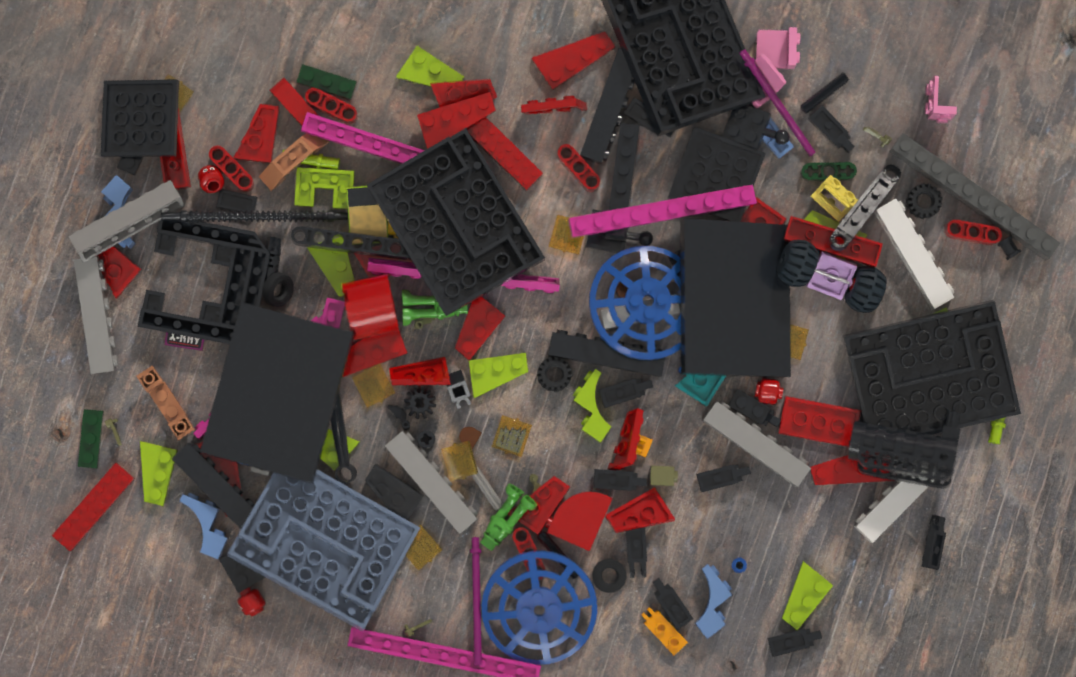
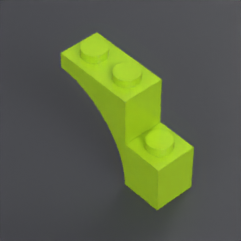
M595 369L593 372L590 370L583 379L586 381L582 388L578 386L573 394L575 397L573 401L592 414L591 416L586 415L581 423L584 426L581 430L601 443L612 426L603 419L596 405L595 389L602 373Z

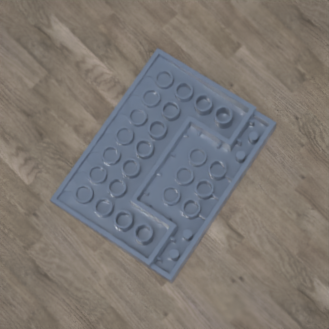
M319 470L316 471L313 483L273 473L227 556L363 631L420 527Z

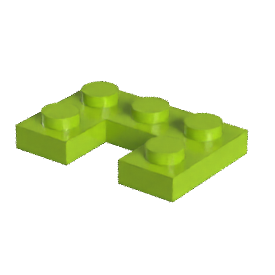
M297 167L294 206L314 207L316 188L334 190L333 209H347L346 187H354L355 172Z

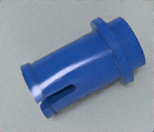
M743 558L733 560L732 569L735 572L742 573L746 570L747 563ZM740 562L742 564V568L737 569L736 563Z

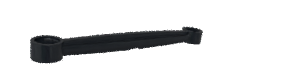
M338 391L330 421L339 467L335 471V478L340 483L346 485L356 479L357 470L349 461L340 391ZM342 468H347L350 470V480H345L342 478Z

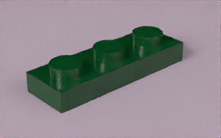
M302 64L296 83L351 100L357 81Z
M87 409L83 411L78 467L98 469L104 411Z

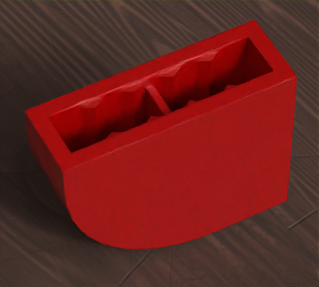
M583 492L571 496L560 505L554 517L548 519L545 526L548 529L547 533L590 551L613 498L598 492Z

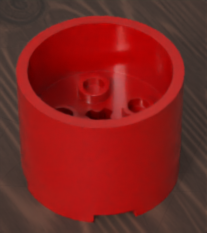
M388 274L342 283L350 329L354 333L353 340L399 331Z

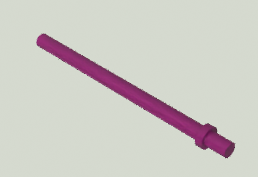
M746 49L739 52L745 61L744 65L749 67L809 157L815 154V150L755 64V59L750 57Z
M472 537L470 553H472L474 665L479 666L482 665L479 554L481 549H479V537Z

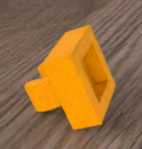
M640 435L636 454L646 458L653 440Z

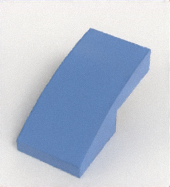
M770 118L767 129L780 130ZM763 136L762 140L778 159L794 148L790 141L780 145L776 143L775 139Z

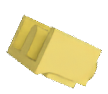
M831 175L811 195L838 222L858 201L851 191L844 188L841 182ZM824 188L846 207L843 211H840L834 205L836 202L833 198L827 199L821 193Z

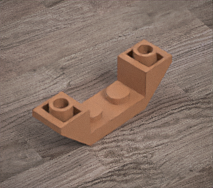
M306 133L276 157L261 173L259 178L273 191L286 180L285 176L312 153L316 154L329 141Z
M153 366L136 376L145 391L150 394L178 440L195 430L168 385Z

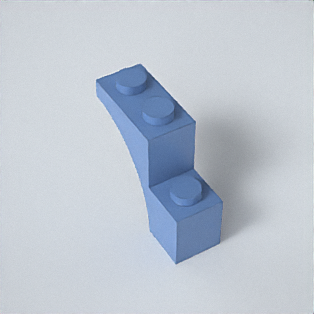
M117 175L101 191L105 195L103 199L109 205L115 204L108 213L124 206L127 198L133 191ZM129 237L118 244L123 248L127 246L131 249L136 243Z
M182 494L180 502L193 510L202 526L203 543L200 552L215 559H220L229 539L225 537L226 533L221 530L215 529L214 532L211 531L220 509L216 508L217 505L209 500H206L205 503L199 501V496L195 494Z
M706 564L701 570L708 582L709 599L704 613L695 622V625L708 639L726 625L723 622L726 618L719 610L715 611L714 609L732 595L729 592L732 588L725 580L722 582L719 579L718 575L720 573L714 565L710 567Z

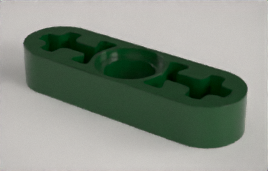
M851 162L807 163L801 169V176L806 181H825L828 177L825 176L823 170L827 166L834 169L832 177L839 181L851 180L857 174V168ZM818 166H821V177H818V173H813L811 177L805 173L808 167H811L813 171H817ZM837 166H840L839 170H845L846 166H848L853 172L849 176L846 173H840V177H837Z

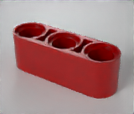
M284 77L270 89V92L301 126H303L307 112L318 115Z
M311 88L306 92V101L312 108L345 124L356 122L358 114L352 105L317 88ZM316 93L320 96L317 102L309 100L312 94ZM329 102L337 104V107L332 111L326 108ZM345 111H353V117L351 119L344 118Z
M563 144L560 146L557 153L559 161L586 191H596L600 184L599 176L571 145ZM567 149L571 152V156L563 158L561 151ZM575 164H582L584 170L581 173H577L574 171L573 166ZM594 178L597 184L594 187H589L586 184V180Z
M217 145L209 150V157L212 162L241 191L249 192L253 189V178L223 147ZM216 151L223 152V157L220 160H215L213 157ZM231 164L237 167L234 173L227 172V167ZM243 178L250 179V184L247 187L240 186V181Z
M952 220L944 228L945 235L948 238L973 243L994 245L1002 238V232L998 227L968 221ZM954 224L958 227L959 231L957 234H953L950 231V225ZM969 228L977 230L976 237L969 235ZM989 231H993L996 234L995 241L988 238Z
M520 527L513 532V540L520 554L524 553L527 548L537 551L527 529ZM520 530L525 531L527 534V538L523 542H519L516 539V533ZM536 558V565L546 571L541 558ZM524 560V565L529 572L528 560Z

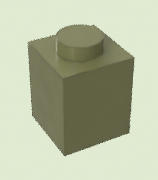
M650 466V485L674 486V482H677L678 471H674V467Z

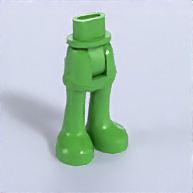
M402 290V307L434 305V309L402 308L403 326L410 325L412 320L418 318H437L438 320H443L444 318L455 316V314L459 316V314L468 313V306L465 305L445 316L434 296L412 295L409 290Z
M512 484L506 486L505 492L508 497L498 512L490 517L487 529L483 533L484 537L480 541L481 544L493 551L496 545H500L501 541L509 534H512L514 526L526 511H533L537 507V503L530 496L523 495L524 492ZM521 498L520 503L513 512V514L509 517L508 520H505L504 518L507 516L509 511L512 509L515 503Z

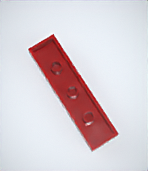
M179 107L176 156L160 157L163 182L166 183L171 180L176 190L191 188Z
M487 117L466 128L472 139L525 191L543 175V172Z
M790 216L783 240L788 242L798 239L805 240L814 245L818 251L864 265L877 266L883 243L855 236L845 250L836 251L829 244V239L835 229ZM834 238L835 243L839 245L844 244L842 238Z
M115 463L54 532L52 537L71 552L135 478L122 466Z

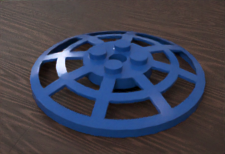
M636 246L613 255L599 269L589 293L590 315L594 327L601 338L614 350L627 357L639 360L662 359L681 350L680 342L670 349L655 352L656 340L666 338L675 331L681 336V313L677 321L668 313L671 303H681V295H670L666 287L674 279L681 292L680 277L677 275L680 271L679 256L655 246ZM639 251L641 262L631 264L621 271L611 265L622 256ZM647 251L665 254L675 259L677 263L670 269L660 263L648 261ZM649 267L660 269L667 274L661 281L650 278ZM641 268V279L633 282L625 276L628 272ZM607 271L615 277L609 288L608 299L596 300L599 281L604 272ZM619 281L628 288L625 298H614L615 289ZM643 297H651L653 304L646 306L643 303ZM614 306H625L629 317L624 323L619 319ZM608 307L611 318L618 327V330L612 336L602 326L597 314V308ZM662 319L671 326L666 331L655 334L654 324ZM635 321L646 324L647 335L634 332L629 328ZM624 333L634 339L647 341V353L630 350L617 343V341Z
M529 551L508 559L491 575L483 592L481 604L482 619L490 639L506 655L521 662L536 665L551 664L570 657L586 643L596 623L597 597L589 577L574 561L555 552ZM536 558L555 560L567 567L561 575L550 571L537 570ZM528 560L529 572L517 576L510 583L500 576L512 565ZM573 571L585 583L590 598L578 599L575 589L567 581ZM538 577H548L556 580V583L551 589L539 586ZM531 578L532 588L524 593L515 588L521 581ZM496 582L504 589L499 602V612H487L488 597ZM562 586L570 593L572 602H561L557 593ZM509 594L518 600L516 610L505 611V602ZM538 605L545 608V612L541 615L534 612V608ZM591 606L590 623L583 636L575 631L579 621L580 608ZM574 609V617L569 627L561 622L563 611ZM517 618L522 625V628L516 635L509 628L506 619ZM489 620L501 621L504 631L512 639L506 647L495 637ZM556 627L564 633L560 638L548 643L547 632ZM530 631L539 634L541 644L530 643L522 639ZM569 637L579 642L567 653L551 658L549 648L563 643ZM518 644L530 649H542L543 660L527 659L514 654L512 651Z

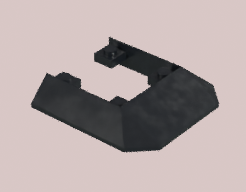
M159 220L154 253L174 256L177 238L214 245L210 263L229 267L222 304L202 301L199 319L162 312L166 293L146 290L137 327L230 344L241 302L260 307L270 253L254 231L201 221L196 222L195 220L192 222L190 220H187V222Z

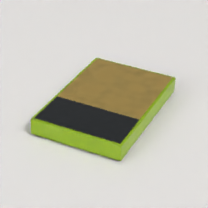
M346 187L349 233L388 238L387 219L368 187ZM355 239L352 242V245L363 244L359 239Z

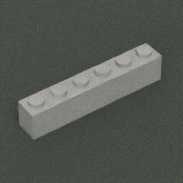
M169 180L150 192L144 193L141 197L126 203L121 208L111 211L103 218L93 221L83 229L75 231L68 237L84 263L161 220V212H176L185 207L173 183Z
M95 256L84 263L82 259H74L91 374L115 371L119 363L117 355H114L113 347H116L115 337L111 336L110 328H113L112 318L108 317L107 309H110L109 298H105L104 290H107L106 279L102 278L101 271H104L103 260H100L99 256Z
M716 401L702 421L787 482L798 487L811 469L808 466L809 462L802 457L797 459L792 455L793 451L785 445L782 448L776 444L778 440L768 434L766 437L761 433L762 429L754 423L750 425L745 422L746 417L739 412L736 414L729 410L731 407L725 402L721 401L719 403Z
M403 431L400 432L385 447L457 532L461 534L477 520L475 516L478 513L471 505L467 507L463 503L465 500L463 495L459 491L454 492L451 486L453 484L446 476L441 477L438 473L440 468L434 461L429 463L425 458L428 454L421 446L417 448L413 444L416 440L409 432L406 434Z

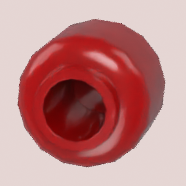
M207 165L199 171L198 182L204 192L209 194L216 193L223 188L224 178L217 166Z
M762 378L760 382L757 381L755 397L761 403L774 405L778 399H782L784 388H780L778 380Z
M248 587L240 592L241 597L237 599V603L244 615L253 617L265 610L263 607L266 605V601L259 589L251 590Z

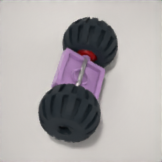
M805 240L790 241L785 246L777 266V275L785 284L792 287L806 285L808 288L842 300L845 294L846 303L857 312L869 313L877 309L886 290L887 279L876 267L860 266L857 268L856 264L821 251L819 255L815 246Z

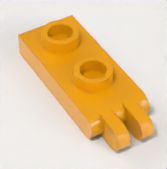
M649 607L647 611L651 614L650 617L644 612L641 614L646 620L644 624L675 655L688 642L658 610L654 612Z

